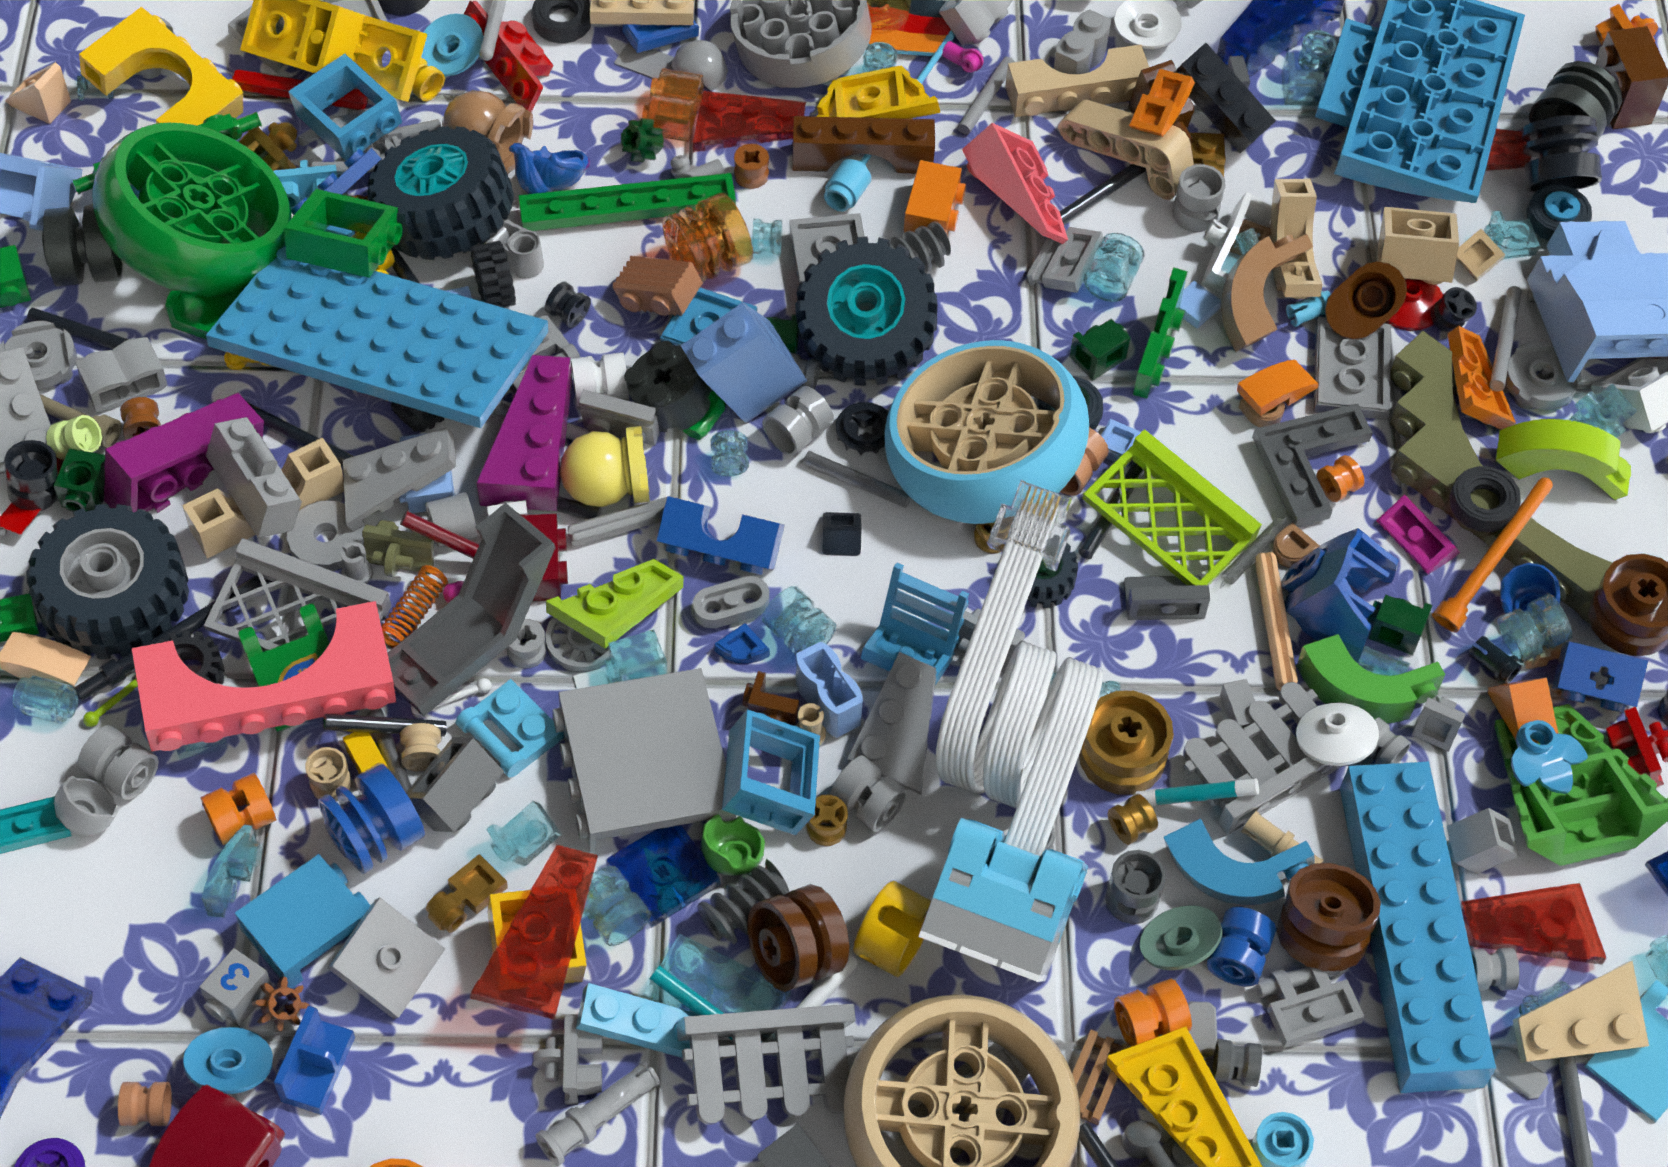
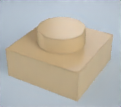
M1482 229L1478 230L1458 247L1457 260L1476 281L1505 258L1502 250Z

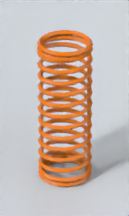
M431 565L421 567L417 573L418 575L414 577V581L410 583L407 591L403 593V597L399 599L400 602L396 603V607L388 615L389 618H386L385 623L381 625L384 641L389 646L394 648L399 643L390 638L386 632L391 633L402 642L405 637L401 633L408 637L413 633V630L417 629V625L421 624L420 619H424V614H427L428 609L432 607L431 603H435V598L439 597V593L443 591L442 588L448 584L445 574ZM425 572L433 574L434 576L438 577L443 583L437 582L433 578L429 577ZM418 583L423 584L427 589H429L432 592H435L436 596H433L428 590L420 587ZM414 588L419 589L423 594L432 598L433 600L429 601L428 598H426L424 595L416 592ZM410 593L415 594L419 599L428 603L429 606H425L421 601L413 598ZM407 599H411L415 604L424 608L426 611L423 612L417 606L413 605L412 603H409ZM403 604L408 605L411 609L420 613L422 617H418V615L415 614L413 611L405 608ZM399 609L404 610L407 614L417 619L418 622H414L410 617L402 614ZM396 615L401 616L403 619L413 624L415 627H410V625H408L406 622L398 619ZM392 620L397 621L403 627L409 629L411 633L406 632L402 627L394 624Z

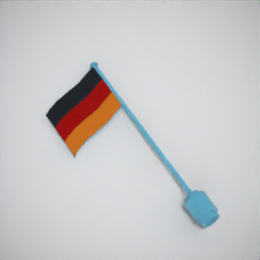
M867 0L872 25L868 48L897 54L932 56L917 78L922 84L943 54L944 46L955 37V34L939 13L947 0ZM864 154L860 161L846 159L841 162L825 185L824 199L831 208L843 212L855 206L871 183V174L866 164L872 155Z

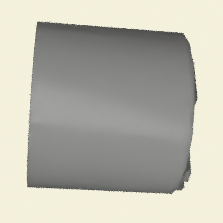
M466 492L426 502L425 507L428 521L468 540L478 537L474 514ZM434 541L435 543H437V546H438V547L444 546V545H442V544H440V543Z

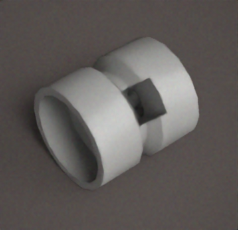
M1195 164L1182 171L1173 207V218L1182 228L1192 232H1202L1207 229L1213 219H1218L1226 186L1225 178L1220 171L1205 164Z
M801 386L785 400L784 405L777 406L765 416L763 428L769 440L776 448L786 455L795 456L812 441V435L817 437L834 422V415L829 404L821 394L811 387Z
M106 725L96 730L88 738L78 757V766L82 771L95 780L104 782L108 789L125 800L134 799L148 787L156 774L159 763L158 757L138 743H132L130 737L111 725Z
M862 755L855 758L844 768L834 782L830 795L841 799L848 811L856 809V817L872 831L878 832L885 828L900 812L908 797V791L889 776L881 778L882 770Z

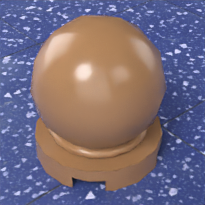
M471 90L456 96L448 104L442 119V127L448 126L451 129H455L456 126L465 127L470 131L475 130L485 135L486 138L496 145L506 172L509 174L515 169L514 154L509 151V147L514 143L522 144L524 138L531 139L533 114L522 105L511 103L506 107L501 99L490 92Z

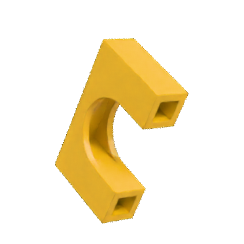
M142 6L79 53L81 75L106 96L131 76L146 69H167L183 77L190 85V90L185 97L158 117L156 124L171 122L200 125L206 118L212 115L221 114L224 116L230 113L231 117L237 118L243 113V91L234 80L226 79L217 71L215 65L208 58L199 56L192 50L186 39L181 36L177 37L166 27L160 17L151 15Z

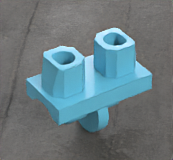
M300 160V168L275 170L274 173L281 181L292 209L305 197L309 198L313 191L318 189L317 186L331 173L337 176L336 164L309 167L308 160Z

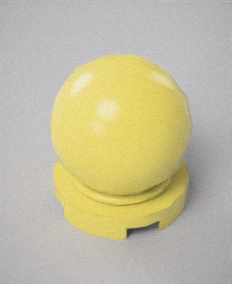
M641 426L626 428V437H622V440L608 432L595 431L577 437L568 446L561 458L560 477L567 492L577 501L585 505L597 507L615 504L627 493L633 495L635 504L650 502Z

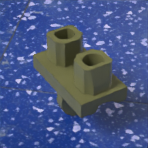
M380 520L376 526L365 525L362 537L364 539L366 560L371 564L384 566L386 576L395 577L399 569L419 572L424 565L434 567V540L414 531L412 533L400 531L399 527L391 521Z

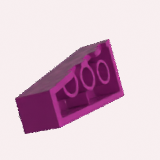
M532 355L478 478L477 489L480 506L487 507L498 505L504 501L518 502L526 500L528 510L557 511L561 480L560 464L564 454L572 390L570 357Z
M236 393L224 399H218L212 404L191 413H185L179 418L163 425L152 427L146 432L130 439L115 443L113 446L105 449L104 502L110 508H116L117 504L131 506L133 512H136L137 509L148 512L154 508L159 513L171 505L170 497L186 487L192 492L203 485V481L206 480L209 473L215 470L206 457L215 423L247 417L256 432L263 439L264 420L239 393Z

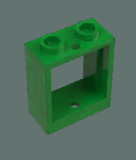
M315 189L284 227L286 257L290 260L370 278L376 268L385 262L391 248L400 242L402 224L397 223L398 207ZM330 225L367 235L361 240L326 232L325 230Z

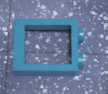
M343 54L288 91L296 115L345 161L359 148L364 151L369 145L385 134L392 132L402 123L396 99L346 54ZM357 88L375 105L340 128L322 110Z
M747 709L729 730L722 810L796 836L815 815L820 735ZM750 746L792 761L790 792L747 778Z

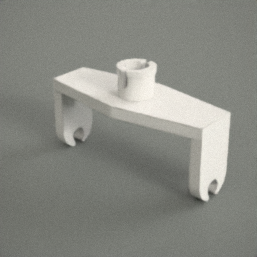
M1246 192L1235 205L1226 226L1217 222L1216 219L1211 221L1202 239L1207 240L1216 247L1200 285L1222 296L1223 286L1228 273L1221 270V267L1236 238L1244 217L1254 223L1271 228L1272 205Z

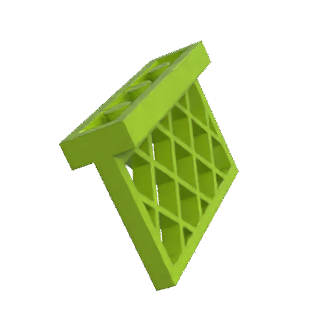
M1145 429L1134 439L1133 445L1083 493L1082 497L1086 503L1187 586L1210 585L1243 550L1245 551L1254 542L1262 526L1260 522ZM1133 460L1144 469L1145 479H1124V467ZM1166 487L1173 493L1174 503H1154L1152 488ZM1103 488H1119L1120 503L1106 504L1097 494ZM1125 488H1146L1147 503H1127ZM1181 511L1197 512L1203 519V527H1183ZM1128 512H1148L1150 528H1135L1128 522ZM1155 512H1175L1176 527H1156ZM1211 535H1225L1235 545L1229 551H1212ZM1157 536H1177L1179 552L1163 551L1158 547ZM1184 536H1204L1206 551L1185 552ZM1186 560H1207L1208 573L1201 580L1197 579L1187 570ZM1214 560H1220V561L1214 566Z

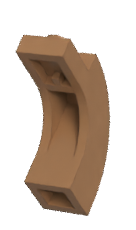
M1290 234L1275 243H1272L1268 236L1243 254L1231 268L1223 286L1221 315L1226 334L1235 352L1268 337L1277 330L1264 301V284L1271 270L1304 255L1313 248L1307 234L1297 239H1294L1293 235Z

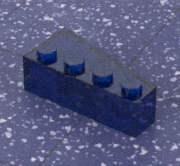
M1253 0L1220 38L1217 55L1227 66L1230 56L1243 55L1250 78L1275 61V56L1284 50L1288 52L1296 47L1297 42L1307 34L1312 36L1321 29L1322 24L1328 20L1334 21L1340 17L1344 0Z

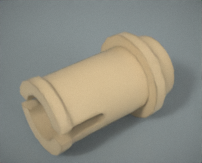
M808 703L800 707L798 711L799 723L796 726L820 735V746L826 738V729L822 725L824 712L823 710L820 711L821 707L819 705Z

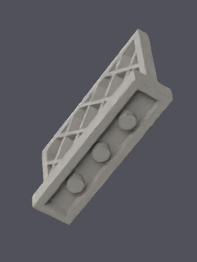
M242 538L235 551L237 558L206 619L204 627L208 631L241 643L238 635L240 630L247 627L253 628L256 625L276 618L282 635L267 641L258 638L261 649L265 652L278 647L279 644L289 643L290 640L308 633L305 625L286 633L280 616L297 610L302 606L319 600L330 602L335 614L320 619L324 627L336 622L337 605L347 607L376 601L380 622L382 618L386 619L392 605L387 591ZM242 571H246L259 576L262 586L240 595L236 584ZM264 578L273 582L266 584ZM284 586L295 589L299 600L276 608L270 592ZM234 590L236 597L229 599ZM301 592L306 593L309 596L303 598ZM266 594L272 610L250 619L244 602ZM240 605L246 621L231 627L218 623L224 610Z

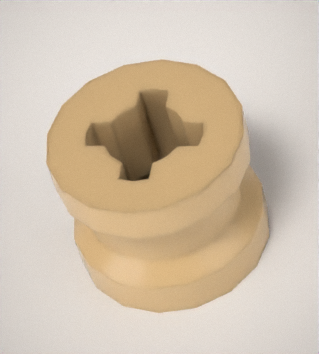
M417 723L402 729L400 732V743L405 747V750L401 753V764L404 768L412 771H425L441 752L437 748V745L441 742V731L438 727L432 724Z

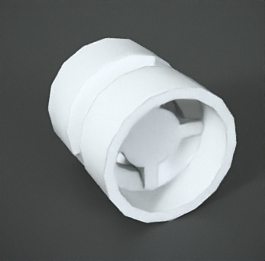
M623 352L604 354L600 361H595L592 356L571 358L577 407L581 406L579 405V400L583 389L629 401V392L624 377L626 364Z

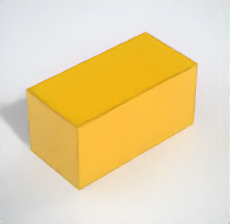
M353 732L343 737L345 749L359 774L377 763H382L388 768L370 733Z

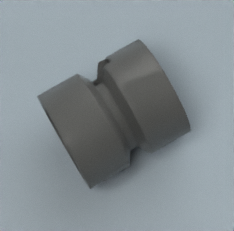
M1132 850L1120 855L1114 862L1105 900L1108 910L1115 918L1125 923L1138 924L1149 920L1155 914L1166 880L1164 865L1158 857L1147 851Z

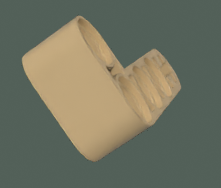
M1081 100L1058 124L1059 132L1068 143L1145 167L1150 188L1157 196L1165 200L1173 199L1177 195L1178 182L1182 171L1194 165L1188 136L1180 128L1173 125L1163 137L1132 129L1129 124L1134 115L1133 113L1090 100Z

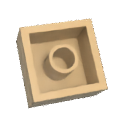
M1384 207L1378 242V261L1390 263L1401 272L1405 279H1419L1432 285H1438L1443 282L1452 283L1459 247L1457 214Z

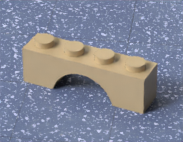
M1141 44L1108 49L1103 64L1085 74L1059 72L1047 65L1042 59L1008 63L1005 88L1015 117L1072 110L1081 100H1090L1103 105L1126 102L1131 99L1140 71L1149 68Z
M323 438L288 454L281 470L302 501L299 511L306 505L326 501L344 492V477L341 464ZM218 488L182 505L190 532L207 559L240 543L242 538L249 539L256 535L232 496Z

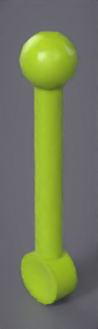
M137 678L97 710L85 713L83 716L84 724L88 727L96 726L103 714L138 687Z

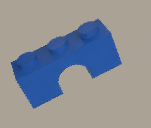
M667 496L656 540L657 542L667 544L666 552L688 557L689 550L704 553L703 561L725 566L726 559L741 562L740 570L759 575L763 574L764 568L774 570L785 524L742 514L737 532L727 540H718L711 534L708 528L711 506Z

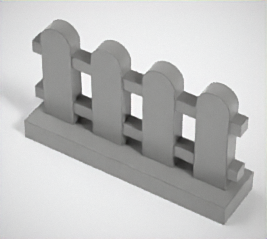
M1288 682L1282 686L1279 693V701L1282 706L1274 710L1265 701L1253 702L1248 710V716L1253 723L1244 729L1232 719L1222 720L1215 732V737L1219 742L1215 746L1210 748L1200 738H1192L1187 741L1183 750V756L1187 762L1184 763L1183 769L1188 775L1195 772L1204 784L1255 778L1258 780L1259 795L1208 800L1213 808L1219 804L1223 808L1218 824L1226 835L1244 826L1255 811L1262 815L1343 767L1321 764L1306 756L1300 749L1297 738L1282 721L1291 716L1298 725L1300 719L1308 711L1317 707L1314 702L1317 700L1318 695L1313 689L1306 692L1298 683ZM1258 734L1276 755L1268 761L1251 740ZM1226 753L1244 774L1236 780L1219 759V757ZM1283 766L1286 768L1284 771L1277 774L1276 770Z
M854 1004L683 1017L676 1024L678 1041L690 1040V1049H683L682 1055L683 1062L692 1061L695 1094H688L686 1096L687 1107L696 1106L698 1119L707 1125H713L723 1118L725 1113L724 1103L739 1102L740 1113L748 1121H756L762 1118L768 1109L767 1100L781 1099L783 1111L790 1117H799L805 1114L810 1107V1096L823 1095L825 1107L830 1112L835 1114L844 1112L845 1087L849 1075L847 1048L854 1047L853 1035L845 1036L844 1028L856 1021ZM816 1030L817 1038L803 1039L802 1031ZM774 1034L775 1042L761 1043L760 1035ZM732 1037L733 1045L719 1046L718 1038ZM818 1051L822 1083L808 1084L805 1052ZM762 1055H777L780 1086L766 1087ZM734 1057L737 1090L723 1091L720 1059Z

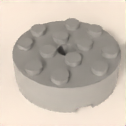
M732 0L730 6V25L743 65L758 79L780 88L808 87L837 79L861 58L871 38L872 25L867 0Z

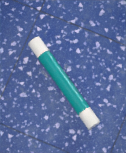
M1257 778L1136 791L1135 794H1141L1151 806L1259 795V784Z

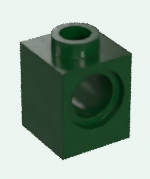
M69 448L54 483V489L61 507L72 512L83 508L85 512L95 510V505H102L104 502L105 455Z

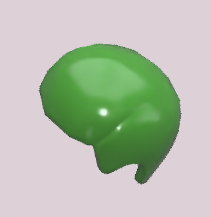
M718 814L704 824L701 850L707 865L717 873L729 876L748 874L755 866H759L762 862L765 840L758 828L745 822L741 816L732 821H724Z

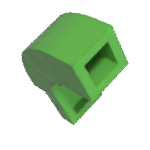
M1339 634L1304 645L1296 664L1307 686L1314 690L1323 703L1351 704L1368 712L1374 720L1380 717L1386 723L1410 719L1416 702L1422 704L1428 698L1433 699L1438 694L1445 677L1439 662L1399 675L1387 676L1372 673L1354 661Z

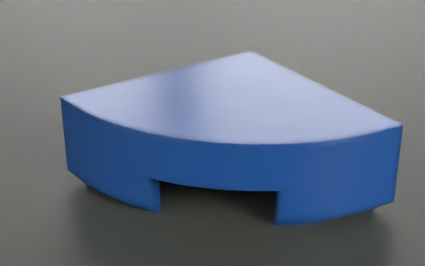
M746 623L714 644V651L718 655L735 663H755L770 656V649Z

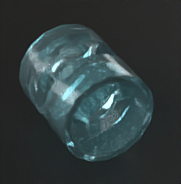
M1122 233L1105 235L1084 275L1085 287L1095 297L1104 301L1117 302L1123 300L1127 296L1134 276L1137 275L1144 260V249L1139 242Z
M791 586L780 592L769 603L762 615V622L778 638H784V644L795 655L820 641L828 644L836 631V623L820 608H814V602L798 586Z
M1550 593L1528 603L1527 611L1518 608L1497 618L1499 630L1512 655L1518 657L1517 661L1520 663L1543 653L1544 645L1553 648L1573 638L1571 625L1565 612ZM1535 623L1538 624V626H1539V628H1540V630H1541L1540 632H1539V630H1538V628H1537V626H1536Z
M607 866L599 869L587 877L576 889L578 907L589 919H594V929L608 946L622 944L634 937L644 928L651 917V911L637 893L630 892L629 882L616 866Z

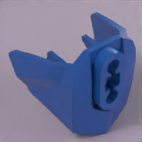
M1359 528L1343 533L1323 543L1288 569L1281 582L1282 588L1289 592L1284 601L1286 612L1295 618L1303 632L1316 641L1339 634L1351 657L1356 663H1359L1371 629V625L1366 618L1374 612L1375 607L1354 594L1350 585L1361 593H1365L1377 580L1392 583L1399 560Z

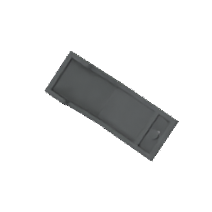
M506 502L475 527L481 542L459 595L387 653L395 690L423 717L516 640L555 550V545L549 538Z

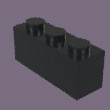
M1207 43L1203 44L1177 68L1179 74L1191 76L1195 82L1189 95L1191 100L1216 128L1224 134V137L1239 153L1244 151L1276 122L1272 115Z

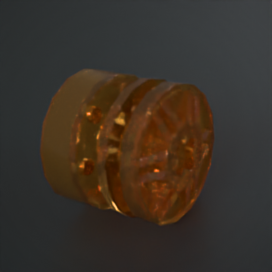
M717 193L698 201L696 212L691 207H684L680 209L679 214L671 213L663 218V234L672 260L692 262L703 283H705L706 279L717 278L720 268L730 272L750 263L753 259V246L746 223L737 206L725 193Z

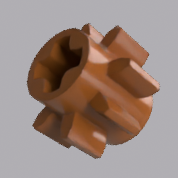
M287 977L279 978L277 989H273L268 983L260 985L265 995L262 999L252 1002L253 1006L261 1007L263 1014L257 1022L262 1024L269 1020L274 1021L275 1032L283 1030L284 1020H288L294 1026H299L300 1019L296 1015L299 1010L309 1006L308 1003L301 1002L299 996L304 988L303 985L293 989L288 988ZM274 996L277 998L287 997L288 1002L284 1005L288 1011L287 1013L284 1011L274 1012L273 1008L277 1004Z

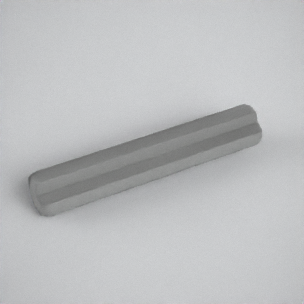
M667 497L570 524L568 526L570 542L573 546H580L659 523L662 520Z

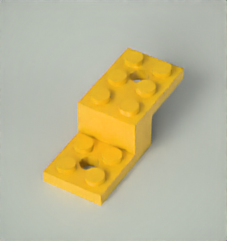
M253 0L240 50L312 73L318 72L343 54H346L396 99L409 102L428 34L369 17L320 0ZM283 17L284 28L277 34L276 24ZM389 50L391 60L386 67H383L382 57Z

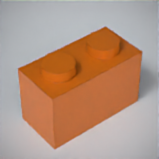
M920 160L905 212L904 233L907 231L915 232V229L920 226L928 227V224L934 221L944 228L947 236L949 231L955 232L959 217V211L955 210L956 204H963L966 184L960 183L962 168Z

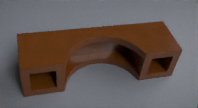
M794 116L793 171L828 172L835 162L844 157L855 154H870L890 162L897 173L916 174L920 160L934 163L935 119Z

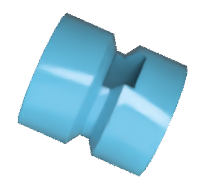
M1278 1112L1270 1114L1262 1120L1251 1142V1146L1262 1167H1304L1313 1150L1314 1138L1311 1128L1302 1118L1292 1113Z

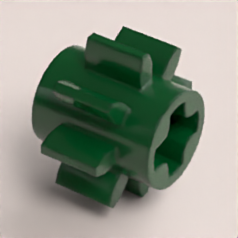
M653 119L629 120V126L621 133L622 152H630L631 161H655V154H658L664 147L663 130L661 128H653Z

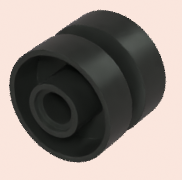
M93 205L84 206L82 226H79L77 216L72 207L53 208L44 211L43 252L55 286L82 284L85 263L88 264L91 276L96 283L122 279V260L112 251L102 236L95 219Z

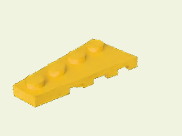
M1187 1027L1107 1056V1065L1198 1167H1262Z

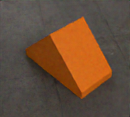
M1547 678L1522 680L1488 687V695L1515 740L1520 727L1534 720L1547 722L1558 733ZM1531 739L1536 744L1539 743L1537 740Z

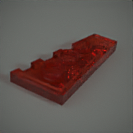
M556 845L532 886L523 906L518 910L511 922L510 928L502 942L497 946L481 978L473 987L470 999L555 1020L598 855Z

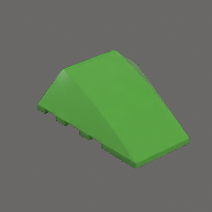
M1570 704L1553 707L1558 734H1566L1575 738L1586 751L1588 758L1581 763L1571 765L1573 784L1571 791L1567 794L1552 792L1543 787L1538 780L1526 787L1517 781L1511 767V757L1518 749L1516 740L1503 719L1495 720L1494 727L1526 845L1531 850L1559 866L1634 849L1668 821V798L1666 799L1656 790L1657 783L1646 773L1639 775L1628 765L1629 758L1619 749L1612 750L1603 742L1604 735Z

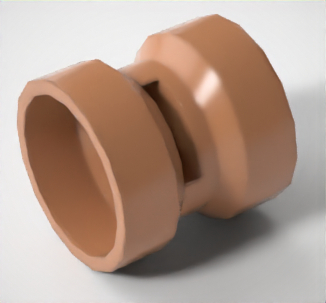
M123 1082L121 1084L118 1097V1119L121 1126H136L139 1122H149L151 1126L168 1125L172 1108V1091L169 1082H153L149 1088L142 1086L139 1082Z

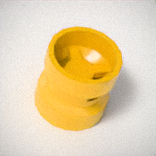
M421 57L412 89L415 96L419 99L429 101L441 91L445 76L436 67L428 66L427 61Z

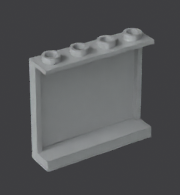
M702 668L559 692V708L552 709L553 722L556 733L563 732L565 743H560L562 763L564 768L571 767L573 778L568 779L569 795L572 803L579 802L581 814H576L579 839L587 838L590 853L596 852V840L710 820L718 814L724 821L736 819L735 814L722 810L726 762Z

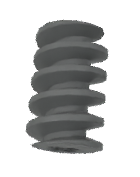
M936 221L928 224V227H918L915 229V232L907 231L903 233L902 237L896 235L890 238L891 248L896 249L901 244L909 249V257L911 259L918 257L924 263L926 273L932 271L931 260H933L938 268H941L945 264L944 255L949 256L951 254L949 238L944 228Z
M768 859L765 861V868L755 866L752 869V877L741 875L738 878V886L735 884L726 885L724 895L721 893L712 894L710 897L711 905L707 902H700L697 905L698 912L706 928L718 941L725 937L733 945L737 943L734 931L736 928H739L748 936V914L753 904L777 895L784 896L789 892V888L781 873Z

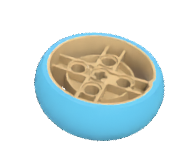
M1005 340L979 341L947 350L924 363L909 376L898 391L890 406L885 427V449L888 464L897 482L907 495L933 514L949 520L972 524L1010 520L1016 517L1022 499L1025 500L1029 486H1032L1027 501H1031L1034 490L1037 488L1033 503H1037L1040 492L1043 490L1044 492L1039 503L1042 506L1047 492H1049L1046 503L1051 500L1053 494L1056 496L1073 477L1082 461L1088 441V408L1076 380L1069 371L1055 358L1035 347ZM1032 397L1048 403L1056 411L1039 410ZM916 451L934 452L945 469L924 461L916 455Z

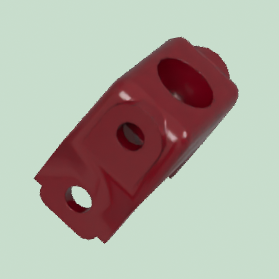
M206 1084L199 1088L172 1120L154 1152L149 1167H273L282 1151L281 1142L286 1134L272 1121L249 1110L235 1098Z

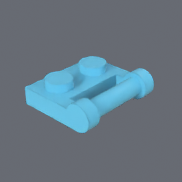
M512 679L508 680L476 706L463 710L455 722L464 733L470 732L500 763V767L509 778L519 774L564 738L563 732L556 733L553 720ZM490 718L520 750L518 752H511L483 722Z

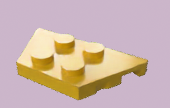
M902 65L837 78L831 82L827 89V95L820 100L816 107L818 111L817 117L912 119L940 113L938 98L935 96L929 97L925 93L924 86L917 79L911 78L910 73Z

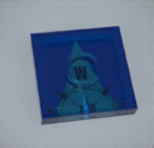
M681 825L655 829L606 859V866L651 928L721 885L720 876L707 865L702 852Z

